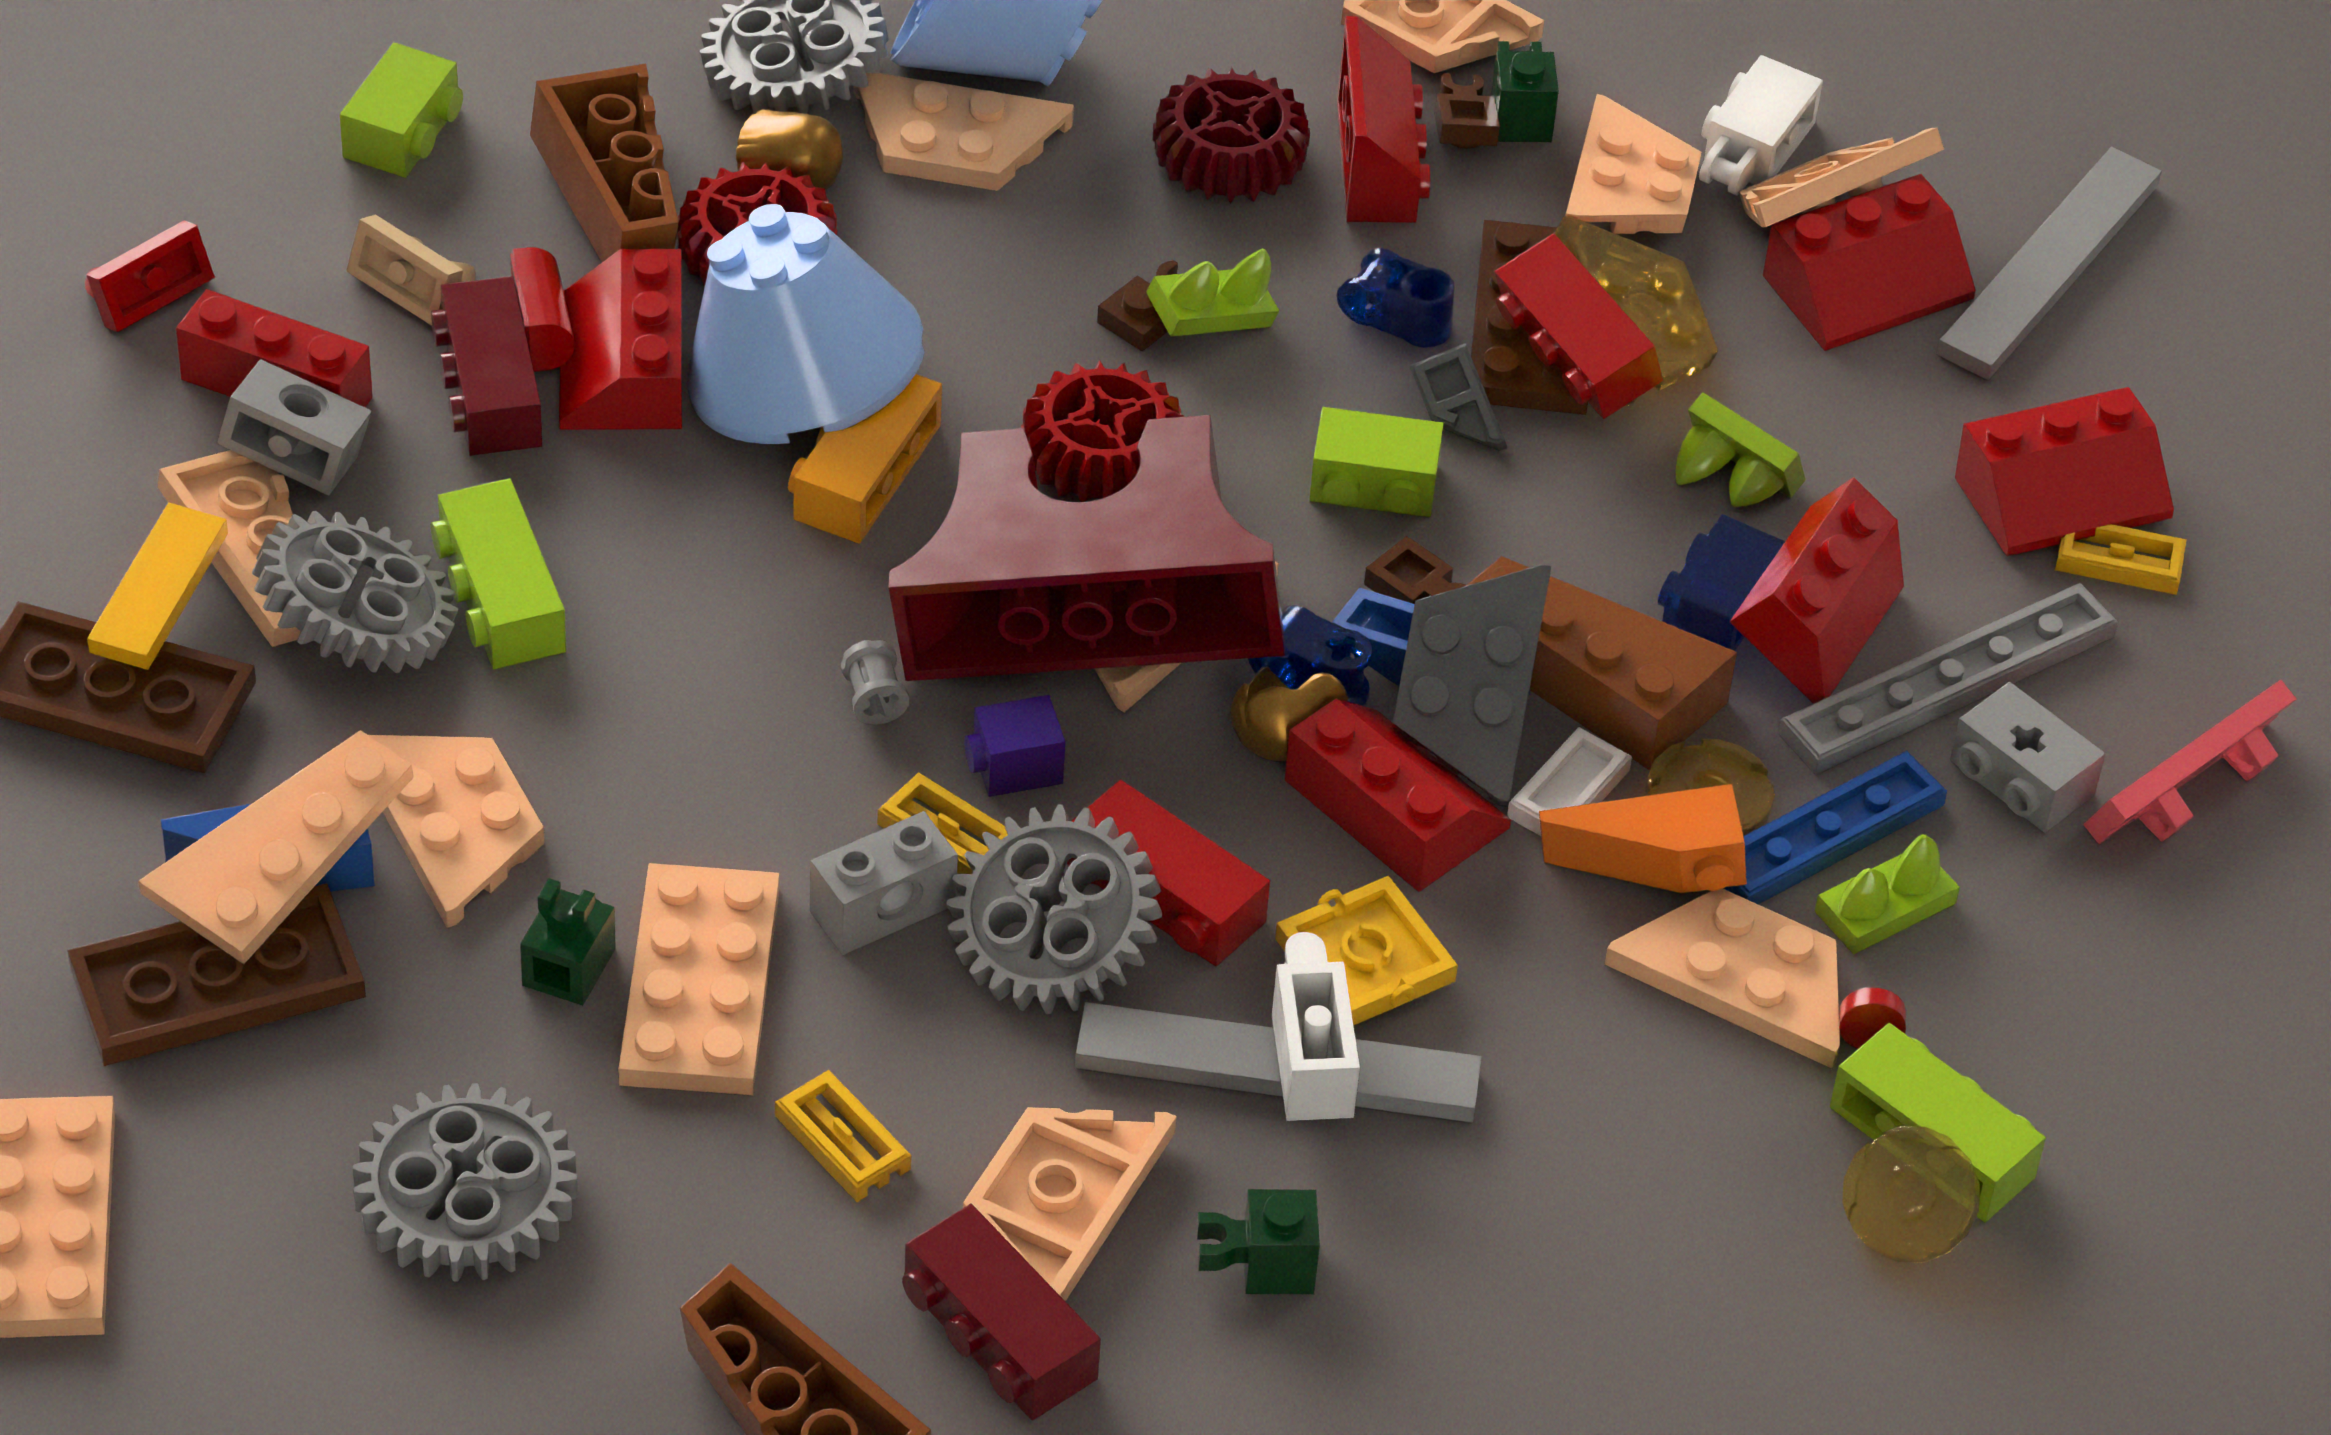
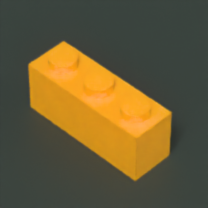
M915 374L911 382L894 400L863 421L846 429L832 432H824L822 426L815 448L807 459L803 457L798 459L790 474L788 490L794 493L793 520L860 544L941 426L942 383Z

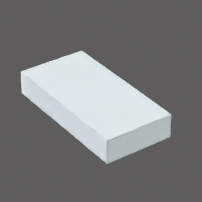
M1578 727L1509 802L1507 817L1541 836L1539 811L1602 802L1630 771L1632 756Z

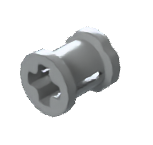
M864 640L856 643L844 652L843 660L840 663L842 674L846 680L852 683L855 692L852 698L853 712L858 720L866 724L877 725L893 721L901 716L909 706L908 691L904 684L897 680L894 670L897 663L896 652L892 645L886 641ZM861 661H864L865 667L860 668ZM889 696L890 699L888 703L885 702L884 697Z

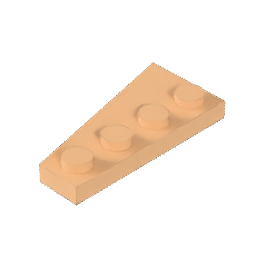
M232 450L159 469L157 488L168 502L227 520L228 535L211 563L270 645L274 647L298 640L301 631L296 627L280 628L278 626L283 614L282 612L264 610L263 605L268 596L255 592L254 588L259 578L252 574L257 562L256 557L267 534H272L278 522L288 525L293 515L288 501L289 489L284 475Z

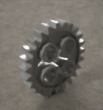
M741 0L740 6L723 4L721 6L724 18H710L708 22L711 32L702 34L701 39L704 48L700 50L710 89H717L718 97L721 101L732 98L735 110H740L751 103L754 114L761 109L767 110L768 107H774L775 111L787 112L789 107H796L798 113L807 114L809 104L817 103L824 110L830 109L829 98L834 95L844 100L851 99L850 85L866 88L868 86L866 73H880L879 59L888 56L886 42L889 41L880 4L872 3L871 0ZM781 20H785L791 29L798 54L803 60H806L809 72L804 71L798 62L791 37L788 32L783 31Z
M317 511L311 512L308 521L294 514L291 516L288 525L278 522L272 534H267L256 557L257 562L252 571V574L259 578L254 588L255 592L268 596L263 605L264 610L283 613L278 623L280 628L296 627L301 631L297 640L299 644H306L314 640L321 644L320 656L326 658L333 651L342 654L345 666L350 668L356 658L363 659L371 672H377L381 661H384L395 673H400L405 662L415 669L420 668L424 658L433 661L440 648H444L455 625L453 620L458 612V608L451 605L455 591L441 587L446 574L444 572L427 570L432 559L429 555L413 556L409 552L413 543L411 540L407 539L395 543L390 540V528L385 526L377 533L370 531L368 523L363 517L358 519L355 526L349 525L340 512H335L331 522H327ZM368 565L373 571L350 617L343 618L338 612L361 566Z
M1063 804L1057 805L1052 821L1044 822L1036 807L1030 808L1029 826L1020 828L1011 817L1005 818V828L1008 835L1000 840L989 832L983 833L982 836L989 851L985 855L967 851L964 856L973 871L972 875L954 874L952 877L958 892L964 895L948 899L946 904L952 916L958 919L947 925L954 942L961 943L955 949L963 966L972 965L969 972L978 986L990 981L989 989L996 1000H1002L1013 990V999L1018 1009L1022 1011L1028 1007L1034 996H1038L1046 1014L1052 1013L1057 997L1065 996L1073 1011L1078 1010L1080 992L1089 990L1099 1002L1103 1001L1104 990L1101 982L1109 978L1116 984L1124 987L1127 984L1121 970L1124 962L1135 966H1143L1145 964L1144 958L1136 944L1156 943L1157 940L1152 926L1146 921L1162 918V911L1157 900L1151 898L1160 893L1161 889L1155 875L1148 874L1153 869V866L1146 851L1136 853L1139 847L1134 835L1130 831L1118 837L1119 830L1114 819L1111 817H1107L1095 828V820L1090 809L1086 807L1082 809L1074 822L1069 820ZM1071 858H1076V859L1070 864V866L1068 867V869H1067V871H1066V873H1065V875H1064V869H1065V866H1066L1067 861H1068L1069 859H1071ZM1033 865H1048L1045 872L1037 878H1021L1024 872ZM1099 879L1110 881L1107 887L1100 893L1094 895L1082 894L1085 887L1092 881ZM1063 899L1065 903L1064 906H1059L1061 900ZM1045 911H1048V912H1049V913H1048V916H1047V919H1046V917H1045V915H1044V912H1045ZM1015 922L1026 923L1023 931L1017 936L1011 938L999 937L1002 930L1009 924ZM1076 938L1088 939L1085 946L1078 952L1073 954L1060 953L1068 941ZM1044 942L1045 947L1041 957L1036 960L1032 959L1038 954Z
M472 1083L466 1098H457L450 1085H444L442 1101L433 1103L428 1096L419 1092L416 1093L417 1110L410 1112L406 1108L395 1104L392 1106L393 1126L378 1121L372 1124L373 1142H360V1163L353 1164L355 1211L361 1212L363 1232L365 1234L376 1233L377 1250L380 1253L397 1247L398 1266L402 1268L411 1264L419 1257L423 1259L424 1276L428 1278L436 1272L441 1264L450 1267L452 1281H459L465 1266H474L482 1280L488 1279L489 1263L499 1261L511 1273L516 1271L515 1253L521 1251L528 1257L535 1260L540 1257L539 1238L557 1242L559 1239V1221H571V1200L576 1199L578 1195L575 1151L568 1150V1134L565 1129L553 1131V1117L550 1111L532 1117V1100L529 1097H525L515 1105L510 1106L507 1105L506 1088L500 1087L491 1099L488 1100L481 1099L478 1083Z

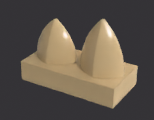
M376 214L359 220L346 272L432 325L431 311L442 309L440 285L474 281L476 273L473 266L447 260L423 245V242L418 238L407 235Z

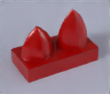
M184 220L108 263L90 269L86 274L85 289L95 299L104 326L119 332L215 278L198 226Z

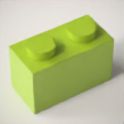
M393 42L340 113L343 158L406 178L420 158L425 159L429 156L434 147L436 136L447 121L453 122L460 112L463 102V91L458 88L457 62Z
M1322 407L1313 458L1309 501L1431 517L1444 423Z

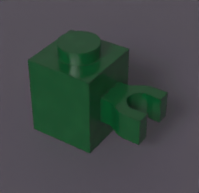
M1498 41L1491 96H1494L1500 124L1498 142H1552L1559 94L1554 52H1542L1541 42H1530L1529 51H1509V41Z
M548 878L537 897L539 912L520 943L522 986L583 1006L616 949L615 908L597 900L593 892L583 889L581 894L577 895L560 889L561 882Z
M1248 1189L1245 1220H1234L1216 1212H1198L1197 1240L1215 1239L1221 1242L1216 1245H1199V1271H1219L1235 1263H1244L1245 1294H1314L1320 1248L1316 1190Z

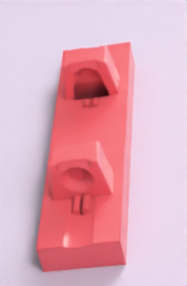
M2280 679L2112 797L2083 824L2096 842L2101 844L2130 822L2139 818L2163 842L2182 829L2193 817V814L2177 791L2181 786L2221 758H2224L2245 781H2249L2274 762L2278 754L2262 730L2297 698Z

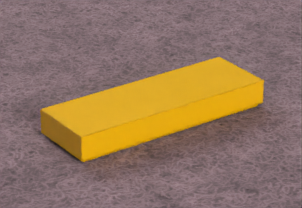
M168 502L87 638L89 653L149 670L228 535L227 520Z

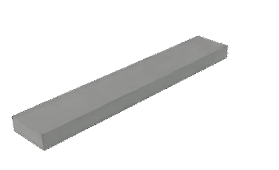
M2111 146L1939 340L1937 355L1989 380L2158 187L2162 171Z
M2078 583L1782 718L1778 734L1816 775L1988 696L2009 681L2014 684L2115 637L2118 621L2081 583Z
M1085 1002L1076 1049L1075 1068L1283 1097L1275 1034L1272 1027ZM1356 1039L1360 1070L1355 1107L1473 1123L1482 1056Z

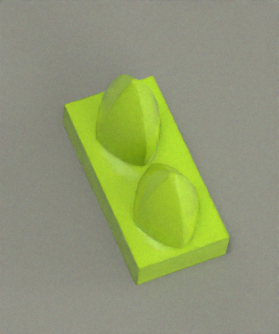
M1263 248L1247 256L1233 269L1217 270L1211 262L1205 261L1183 274L1154 276L1146 291L1170 337L1271 327L1279 313L1277 305L1267 290L1271 278V260L1269 254Z
M1704 392L1700 394L1688 409L1693 427L1682 442L1677 456L1675 473L1678 485L1704 479L1720 470L1730 460L1736 462V465L1732 470L1729 482V495L1733 507H1742L1770 498L1777 491H1781L1792 498L1806 481L1798 452Z
M1922 834L1916 837L1902 854L1872 869H1864L1855 877L1819 894L1814 912L1854 955L1955 905L1960 887L1940 866V853L1937 843L1932 838Z

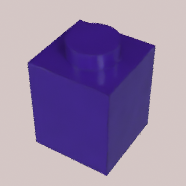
M1050 695L974 707V732L971 735H966L964 738L965 754L970 772L981 773L988 797L1063 784L1066 741Z

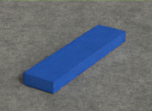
M1906 750L1743 836L1747 884L1725 887L1724 889L1751 902L1760 904L1944 806L1947 790Z

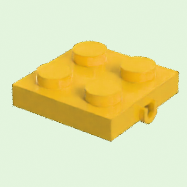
M1389 875L1343 895L1338 889L1329 890L1321 896L1317 906L1279 921L1276 925L1275 940L1284 952L1289 937L1299 932H1309L1323 940L1328 962H1344L1353 1026L1456 982L1458 964ZM1332 899H1334L1336 905L1333 907H1331V905L1328 903Z

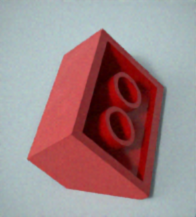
M1345 16L1337 110L1346 222L1416 223L1419 199H1429L1430 165L1420 164L1419 159H1425L1426 124H1416V119L1422 118V84H1412L1411 63L1407 57L1359 17Z
M1922 174L1771 225L1763 277L1824 351L1964 303L1975 297L1976 289L1953 210Z
M620 249L564 290L575 349L571 358L560 366V430L682 429L681 249Z
M2129 387L1963 424L1955 479L2006 556L2059 545L2061 538L2070 533H2075L2074 541L2094 537L2096 528L2112 524L2133 528L2172 519L2174 507L2156 425Z
M1855 477L1851 478L1809 507L1730 620V623L1813 704L1830 697L1904 587L1898 520Z
M1334 699L1289 731L1285 781L1418 892L1510 829V818L1455 773L1439 763L1422 746H1416L1395 731L1393 723L1376 709Z

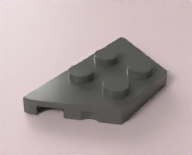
M1538 565L1415 600L1393 717V729L1416 746H1423L1436 756L1439 763L1457 776L1460 773L1489 794L1490 800L1504 807H1508L1551 574V566Z

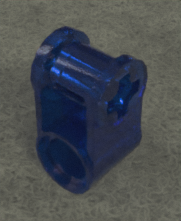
M1375 248L1363 257L1360 265L1361 271L1357 276L1347 279L1338 288L1336 297L1339 307L1349 319L1360 325L1371 326L1404 339L1414 346L1423 348L1441 345L1451 336L1455 286L1450 275L1440 269L1421 265L1403 258L1388 249ZM1379 265L1383 266L1380 270L1376 269ZM1368 304L1372 305L1369 309L1365 308Z
M1290 605L1282 609L1285 656L1248 658L1253 671L1257 674L1260 668L1269 667L1282 683L1289 689L1297 690L1314 674L1328 673L1341 682L1347 692L1348 702L1361 706L1365 705L1369 698L1370 687L1369 681L1364 675V670L1368 667L1372 658L1371 643L1367 637L1358 631L1346 629L1321 618L1305 607ZM1351 648L1354 649V658L1350 657Z

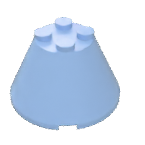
M915 0L892 46L890 53L893 55L890 60L904 67L1041 82L1048 87L1059 72L1064 60L1070 61L1081 45L1087 32L1081 28L1085 17L1091 18L1103 0Z
M777 204L764 205L755 209L750 214L748 222L738 226L722 240L713 243L708 248L707 256L710 264L688 366L687 390L697 415L714 431L744 442L784 444L790 443L788 433L806 431L822 426L824 432L843 430L881 410L894 400L915 376L924 356L922 346L924 329L918 312L897 289L817 218L802 213L785 212L784 208Z

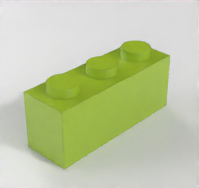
M511 478L438 494L439 521L431 522L430 524L432 541L438 558L448 557L451 566H448V577L451 590L455 591V601L457 603L466 601L469 608L465 612V617L473 646H484L493 670L565 653V609Z
M1891 1023L1885 1025L1838 1066L1829 1107L1984 1223L2036 1178L2046 1137L2037 1131L2026 1118L2008 1110L1985 1093L1974 1080L1959 1074L1933 1055L1922 1042L1910 1038Z

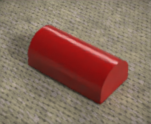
M526 247L512 249L513 253H510L511 276L514 279L533 371H548L558 368L571 358L575 349V341L557 260L550 252L541 248Z

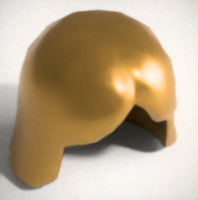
M761 109L756 114H752L744 123L737 141L736 161L738 171L742 162L749 169H761L767 162L771 170L778 172L790 166L794 178L810 175L813 186L825 188L826 191L833 185L841 170L843 160L841 138L837 129L828 120L819 116Z
M1262 667L1249 684L1243 683L1236 692L1230 708L1231 720L1240 742L1251 752L1272 761L1287 760L1290 729L1334 699L1348 702V696L1341 682L1331 674H1314L1297 690L1289 689L1282 683L1269 667Z

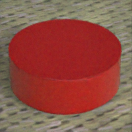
M1874 987L1859 989L1849 994L1840 1005L1839 1029L1841 1036L1848 1044L1857 1049L1888 1023H1891L1903 1033L1906 1032L1905 1004L1899 996L1889 990Z

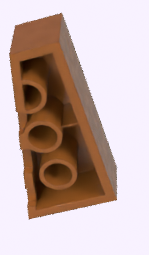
M646 63L536 81L530 137L601 262H604L620 249H675L679 222L669 173L664 169V148L661 135H657L655 125L656 110L653 96H649V76Z
M1501 556L1466 586L1530 567ZM1550 576L1530 691L1609 744L1631 755L1633 760L1651 771L1728 703L1737 652Z
M729 1263L680 1307L688 1351L746 1435H932L929 1427L733 1264Z

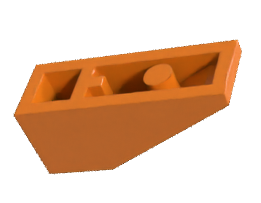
M1732 784L1539 811L1544 863L1678 893L1703 890L1715 891L1725 887L1747 884L1745 842Z

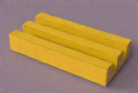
M2112 524L2097 527L2094 537L2081 539L2083 541L2108 545L2110 548L2074 541L2075 533L2066 534L2065 537L2061 538L2055 571L2177 595L2187 539ZM2134 551L2169 557L2170 560L2135 554Z
M919 772L878 809L877 824L882 828L925 811L958 854L957 874L972 875L973 873L964 856L967 851L985 855L989 851L987 846L961 831L959 826L984 840L982 834L985 832L995 835L1000 840L1008 835L1003 824ZM917 798L939 812L938 816L912 799Z
M830 1070L825 1071L775 1101V1117L856 1202L868 1196V1187L873 1184L878 1189L887 1185L890 1181L891 1173L896 1171L901 1176L911 1170V1154ZM822 1094L882 1158L876 1161L853 1137V1132L840 1118L834 1117L816 1096Z

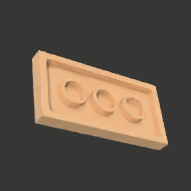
M648 864L618 1068L619 1086L753 1095L779 897V873Z
M113 1096L0 1099V1338L104 1335L115 1129Z

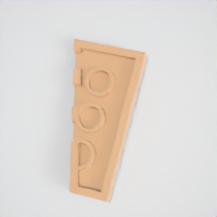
M360 730L138 881L140 893L245 964L413 779L412 764Z

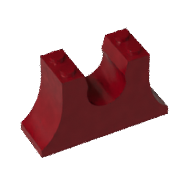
M1211 415L1148 419L1137 445L1140 468L1134 479L1117 493L1088 502L1060 501L1038 491L1033 454L1023 428L961 432L957 489L946 518L935 535L922 549L889 571L888 589L905 681L1285 656V638L1273 544L1260 539L1242 527L1230 515L1222 503Z

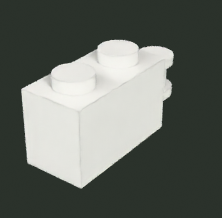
M1760 55L1747 74L1742 72L1737 74L1729 89L1727 100L1721 107L1714 105L1706 116L1701 136L1707 139L1704 161L1699 173V180L1708 184L1712 180H1716L1728 185V192L1738 196L1739 191L1743 190L1749 182L1755 185L1776 176L1816 123L1823 80Z
M1299 932L1289 937L1286 942L1285 964L1277 965L1272 1008L1286 1121L1354 1118L1360 1066L1344 962H1328L1323 940L1313 933Z

